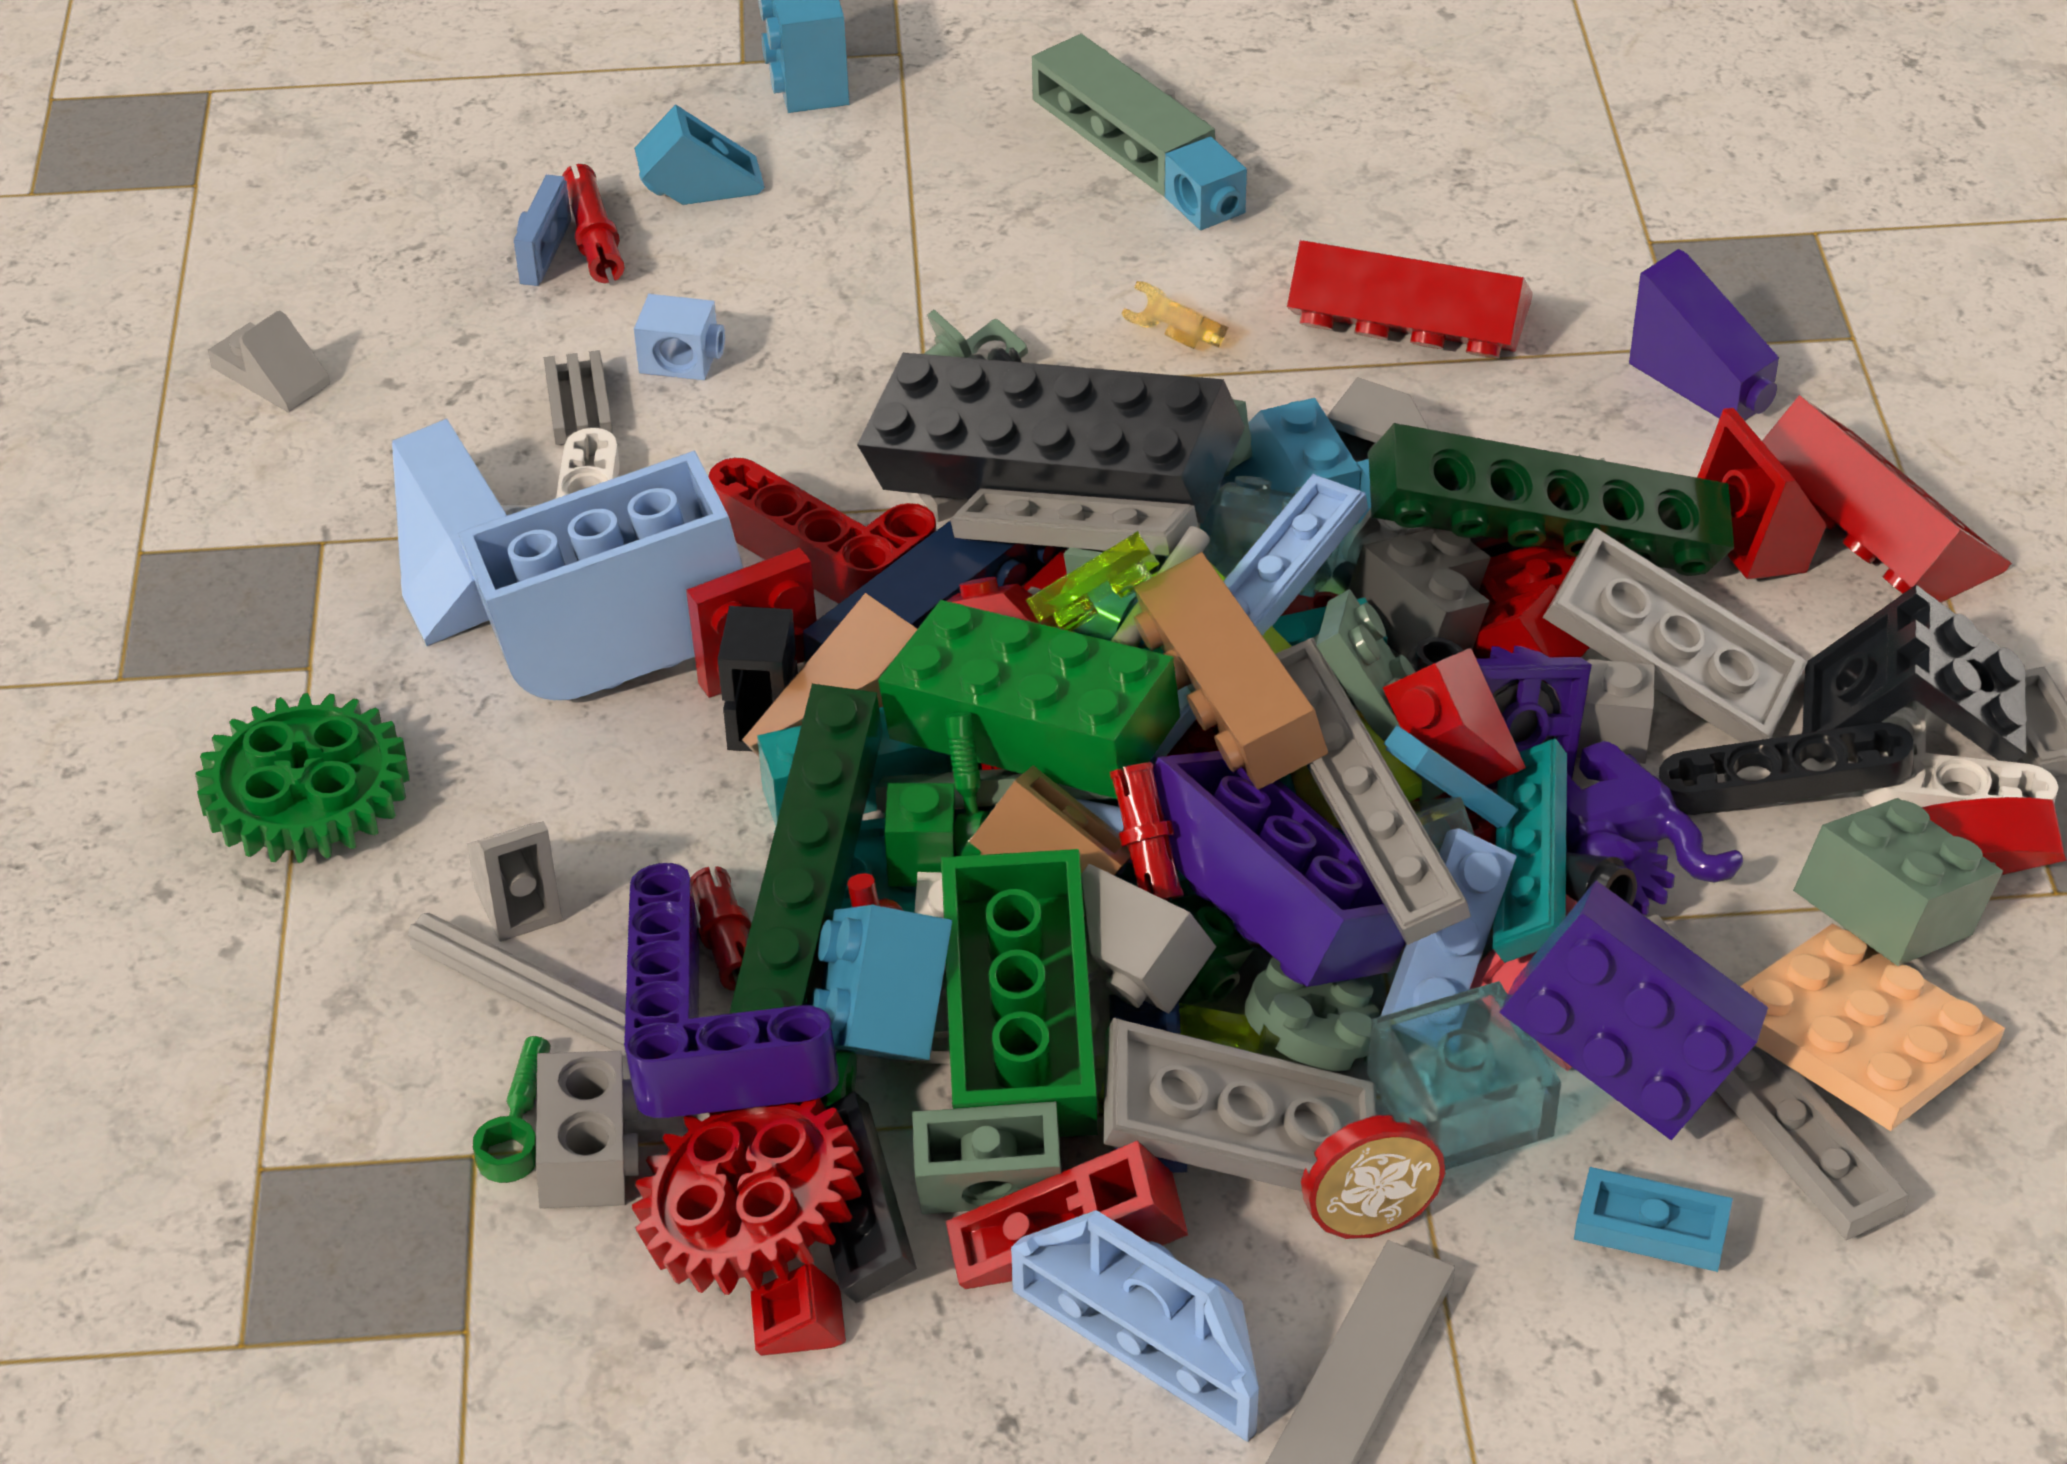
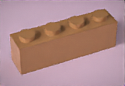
M1203 552L1133 587L1142 613L1134 616V621L1143 641L1150 651L1161 647L1164 652L1163 654L1174 657L1177 690L1186 686L1191 693L1187 695V700L1203 730L1206 731L1213 726L1216 728L1219 734L1214 736L1215 742L1224 761L1232 772L1243 768L1256 789L1259 790L1329 754L1315 709Z

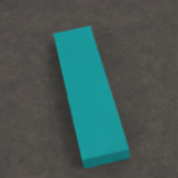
M1556 739L1519 752L1526 768L1497 781V794L1518 809L1505 828L1502 826L1496 827V846L1516 855L1493 921V949L1504 963L1538 951L1566 917L1567 753Z

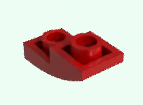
M2026 797L1981 798L1922 807L1929 814L1930 820L1945 831L1977 845L1981 849L1983 857L1990 862H1995L1996 866L2003 870L2001 875L2067 861L2056 807L2052 799Z

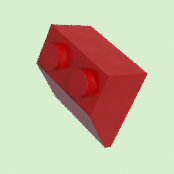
M1724 408L1697 478L1729 484L1734 549L1727 556L1746 579L1807 573L1826 528V523L1796 480L1734 408Z

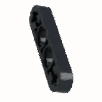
M1878 722L1682 751L1672 754L1663 761L1659 767V780L1670 788L1677 808L1686 815L1711 813L1900 784L1909 778L1914 770V743L1910 732L1901 725L1894 723ZM1879 752H1887L1889 757H1881ZM1848 755H1855V763H1848ZM1813 757H1826L1836 763L1833 767L1824 771H1812L1802 766L1804 761ZM1750 766L1763 767L1771 772L1764 779L1757 781H1748L1736 775L1743 768ZM1724 774L1725 782L1718 783L1717 775ZM1693 780L1694 785L1684 786L1683 781Z

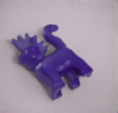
M1602 741L1582 749L1579 769L1587 779L1599 781L1598 783L1582 789L1567 773L1566 852L1610 856L1621 859L1626 868L1632 870L1636 876L1637 892L1632 907L1641 914H1649L1650 903L1648 898L1659 904H1666L1668 892L1664 888L1674 887L1675 875L1666 871L1668 856L1658 854L1657 842L1662 839L1668 838L1675 847L1679 865L1694 879L1712 883L1729 880L1735 876L1743 865V856L1738 850H1731L1717 855L1706 854L1703 851L1701 831L1688 815L1677 808L1670 788L1643 768L1631 754H1625L1618 746L1611 742Z

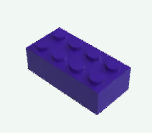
M1220 751L1158 757L1153 773L1164 819L1166 822L1172 821L1175 833L1169 837L1175 867L1189 880L1190 888L1198 896L1215 903L1235 921L1234 926L1242 936L1250 941L1259 943L1280 962V968L1287 977L1306 987L1391 971L1406 942L1346 837L1279 779L1257 790L1243 768L1234 772L1230 770Z

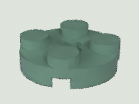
M1274 957L1270 959L1267 969L1257 975L1245 1003L1247 1020L1259 1036L1265 1025L1270 1032L1280 1038L1276 1050L1299 1063L1323 1070H1350L1356 1058H1364V1064L1372 1059L1384 1032V1021L1380 1019L1381 1013L1370 1000L1374 990L1367 980L1361 977L1306 987L1287 977L1280 968V962Z

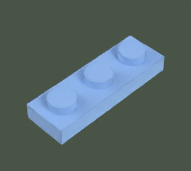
M1460 828L1446 832L1439 855L1465 897L1471 917L1409 945L1406 944L1380 1016L1381 1020L1438 1046L1451 1043L1516 859V855Z

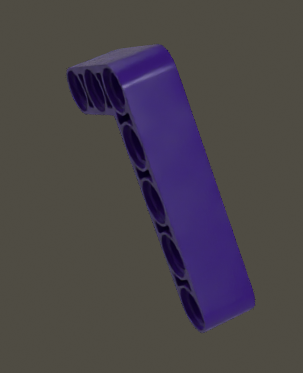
M658 863L639 870L631 879L629 893L624 1036L625 1053L637 1109L642 1114L653 1118H670L809 1101L830 1093L838 1085L839 1071L831 1020L828 1013L818 1007L799 1005L699 1017L700 936L689 872L682 865L674 863Z

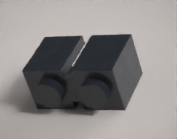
M729 606L718 654L722 701H725L723 714L727 750L752 751L742 739L798 674L797 660H794L796 644L793 609Z

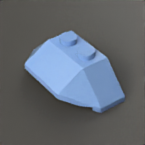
M1097 1210L1021 1237L1011 1247L1014 1293L1243 1440L1249 1442L1257 1433L1259 1387L1243 1302L1235 1297L1225 1284L1214 1278L1203 1277L1176 1260L1171 1252L1161 1244L1145 1241Z

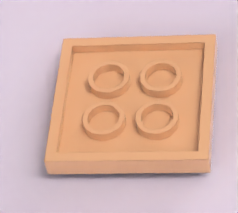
M1833 923L1740 986L1768 1007L1758 1041L1755 1044L1757 1047L1889 1131H1892L1997 1050L2005 1027L1983 1015L1975 1005L1957 999L1924 979L1914 968L1903 964L1900 966L1895 965L1850 931L1844 930Z

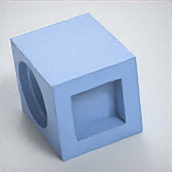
M648 294L634 327L638 369L641 374L705 380L713 359H720L723 354L725 329L723 325L717 324L715 301Z

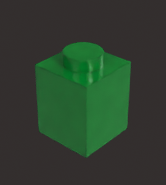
M888 783L885 819L888 887H917L918 872L942 873L941 857L956 856L954 844V827L956 822L954 783Z

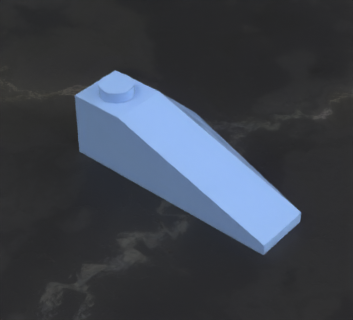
M448 419L392 441L402 597L426 646L489 620L458 532L507 516Z

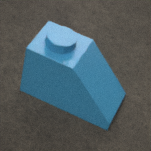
M676 104L634 148L640 171L639 177L642 183L654 194L659 196L666 194L682 205L758 195L765 188L758 160L754 154Z

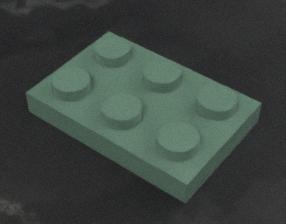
M1349 589L1328 601L1316 646L1370 727L1385 742L1396 725H1400L1382 687L1415 673V670L1403 655L1395 658L1383 640V637L1386 636V631L1377 612L1367 602L1360 605ZM1412 770L1422 780V796L1418 797L1422 804L1445 792Z

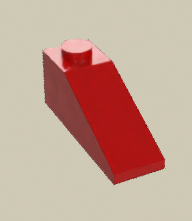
M1137 1140L1061 1172V1174L1049 1177L945 1221L959 1285L964 1289L1011 1282V1247L1021 1237L1095 1210L1147 1242L1153 1241L1163 1246L1188 1236L1173 1173Z

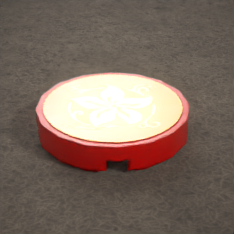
M1375 1115L1347 1124L1322 1142L1314 1152L1317 1161L1311 1167L1310 1173H1308L1305 1167L1301 1178V1187L1304 1202L1312 1218L1325 1232L1344 1239L1373 1238L1398 1230L1422 1214L1438 1195L1446 1174L1443 1153L1433 1135L1422 1122L1409 1118L1411 1123L1409 1124L1406 1122H1396L1392 1115Z

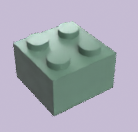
M1895 798L1823 824L1793 891L1895 965L1900 966L1972 936L2003 870L1983 857V853L1977 845L1964 838L1951 835L1932 822L1929 814L1922 807L1915 803Z

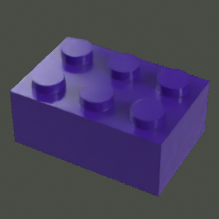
M1596 880L1515 978L1499 1013L1661 1134L1672 1140L1757 1043L1768 1007Z

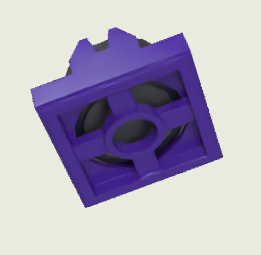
M1492 646L1490 658L1476 660L1518 751L1522 752L1549 740L1556 739L1567 753V773L1573 778L1592 664L1581 657L1549 658L1541 652L1521 646H1514L1513 653L1498 646ZM1497 781L1486 785V787L1497 789Z

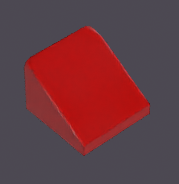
M805 1264L789 1272L788 1279L784 1281L776 1278L760 1286L759 1290L750 1291L755 1351L761 1356L828 1349L845 1343L846 1337L840 1288L836 1282L814 1264Z

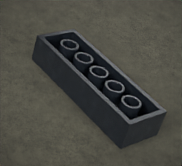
M903 352L857 446L883 490L970 499L981 488L1190 504L1195 507L1197 522L1204 523L1245 426L1224 379Z

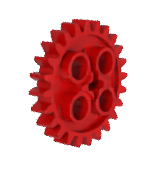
M820 1098L802 1102L711 1112L709 1117L703 1121L692 1115H686L684 1122L688 1129L687 1133L682 1137L665 1133L662 1137L669 1149L667 1155H652L646 1158L645 1161L654 1176L636 1180L635 1185L643 1199L632 1204V1210L640 1221V1224L635 1227L637 1233L660 1270L667 1268L675 1283L681 1284L690 1278L696 1290L703 1293L716 1280L724 1295H730L736 1287L739 1278L745 1277L752 1290L757 1291L762 1284L764 1272L773 1270L776 1276L784 1281L788 1279L789 1273L787 1262L796 1257L802 1263L811 1265L814 1263V1258L809 1247L815 1241L828 1245H833L836 1242L829 1224L831 1222L842 1223L851 1221L852 1215L844 1201L861 1197L862 1191L854 1177L863 1173L864 1168L856 1154L859 1148L847 1125H844L838 1111L834 1107L826 1110Z

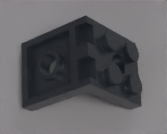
M1915 585L1808 660L1804 679L1802 734L1882 722L1913 700H1916L1998 761L2015 762L2027 754L2025 665L2013 651L2008 648L1999 647L1979 632L1972 621L1966 616L1955 614L1919 586ZM1813 757L1819 763L1827 759L1826 757Z

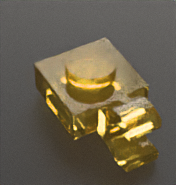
M1143 281L1136 282L1134 288L1146 294L1148 303L1146 308L1140 313L1124 308L1121 314L1127 321L1143 328H1150L1160 322H1165L1169 325L1164 335L1190 348L1195 349L1199 340L1215 347H1220L1229 327L1168 298L1156 286Z

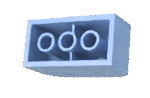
M695 450L458 532L481 601L511 675L525 691L549 700L576 699L603 689H612L625 681L662 668L674 667L684 660L695 657L686 590L743 569L729 516Z

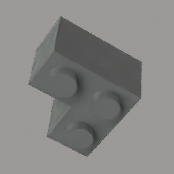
M1434 528L1408 535L1395 536L1390 539L1362 545L1348 590H1351L1356 599L1365 597L1367 602L1377 612L1384 625L1388 638L1387 645L1399 655L1406 657V659L1408 653L1416 648L1421 640L1430 637L1444 638L1456 643L1463 650L1469 648L1473 650L1490 602L1479 593V589L1491 557L1473 544L1470 538L1456 536L1452 531Z

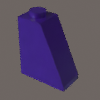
M1677 249L1641 272L1629 364L1719 419L1724 408H1734L1744 421L1756 413L1764 412L1771 405L1777 393L1775 380L1779 362L1778 355L1684 251Z

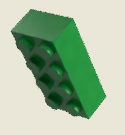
M944 600L938 602L878 679L889 739L950 755L945 715L956 712H971L978 763L1023 774L1034 765L1055 783L1117 799L1110 772L1117 769L1124 771L1123 767L1148 763L1180 718L1173 656Z
M1079 849L941 857L943 914L945 919L952 920L946 956L953 1109L1056 1101L1060 1137L1098 1135L1097 1096Z

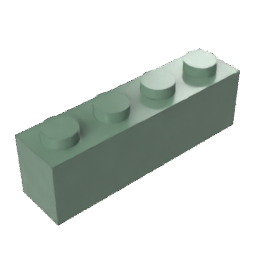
M1082 33L1032 56V99L1164 197L1165 153L1210 136L1216 140L1215 128L1205 120L1199 118Z

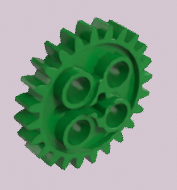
M303 693L298 706L289 707L282 697L276 698L275 711L268 714L257 706L252 707L253 721L250 723L231 719L229 724L232 736L214 734L212 742L215 751L201 753L200 758L203 770L195 773L199 789L197 794L202 814L207 816L211 832L222 831L225 845L228 847L242 841L245 855L248 857L255 855L263 847H267L271 862H277L285 850H294L297 862L302 863L307 857L308 850L318 848L325 858H329L332 854V843L338 841L351 849L356 848L354 833L360 830L375 836L379 833L376 817L393 819L396 816L393 802L405 800L404 783L410 781L404 741L402 737H397L393 721L382 723L379 709L376 707L361 713L359 700L355 698L347 702L342 708L337 707L335 694L331 693L324 698L320 705H312L308 693Z

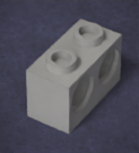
M622 1050L537 1053L536 1171L539 1208L625 1205V1176H639L638 1133H625L624 1121H638V1109L634 1099L631 1079H623Z

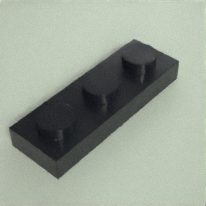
M853 1091L825 1108L827 1110L834 1107L838 1111L844 1125H847L858 1145L859 1150L856 1154L864 1168L863 1173L854 1177L862 1191L861 1197L844 1201L852 1215L851 1221L842 1223L831 1222L829 1224V1228L836 1239L833 1245H829L841 1292L855 1303H858L916 1270L917 1267L869 1103Z

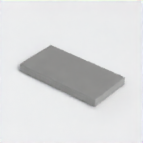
M1597 528L1593 530L1585 541L1543 616L1550 623L1611 661L1655 664V689L1741 743L1772 737L1808 663L1806 659Z
M1113 1018L1105 1032L1104 1144L1121 1148L1138 1140L1156 1157L1302 1191L1301 1178L1305 1167L1308 1173H1310L1311 1167L1317 1161L1314 1152L1322 1142L1347 1124L1377 1115L1375 1082Z

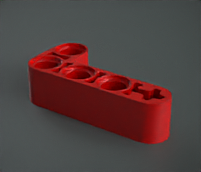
M746 458L724 459L716 463L709 472L708 477L729 516L736 543L764 560L800 547L811 560L814 590L838 604L936 531L934 513L925 506L913 503L896 505L867 526H864L758 463Z

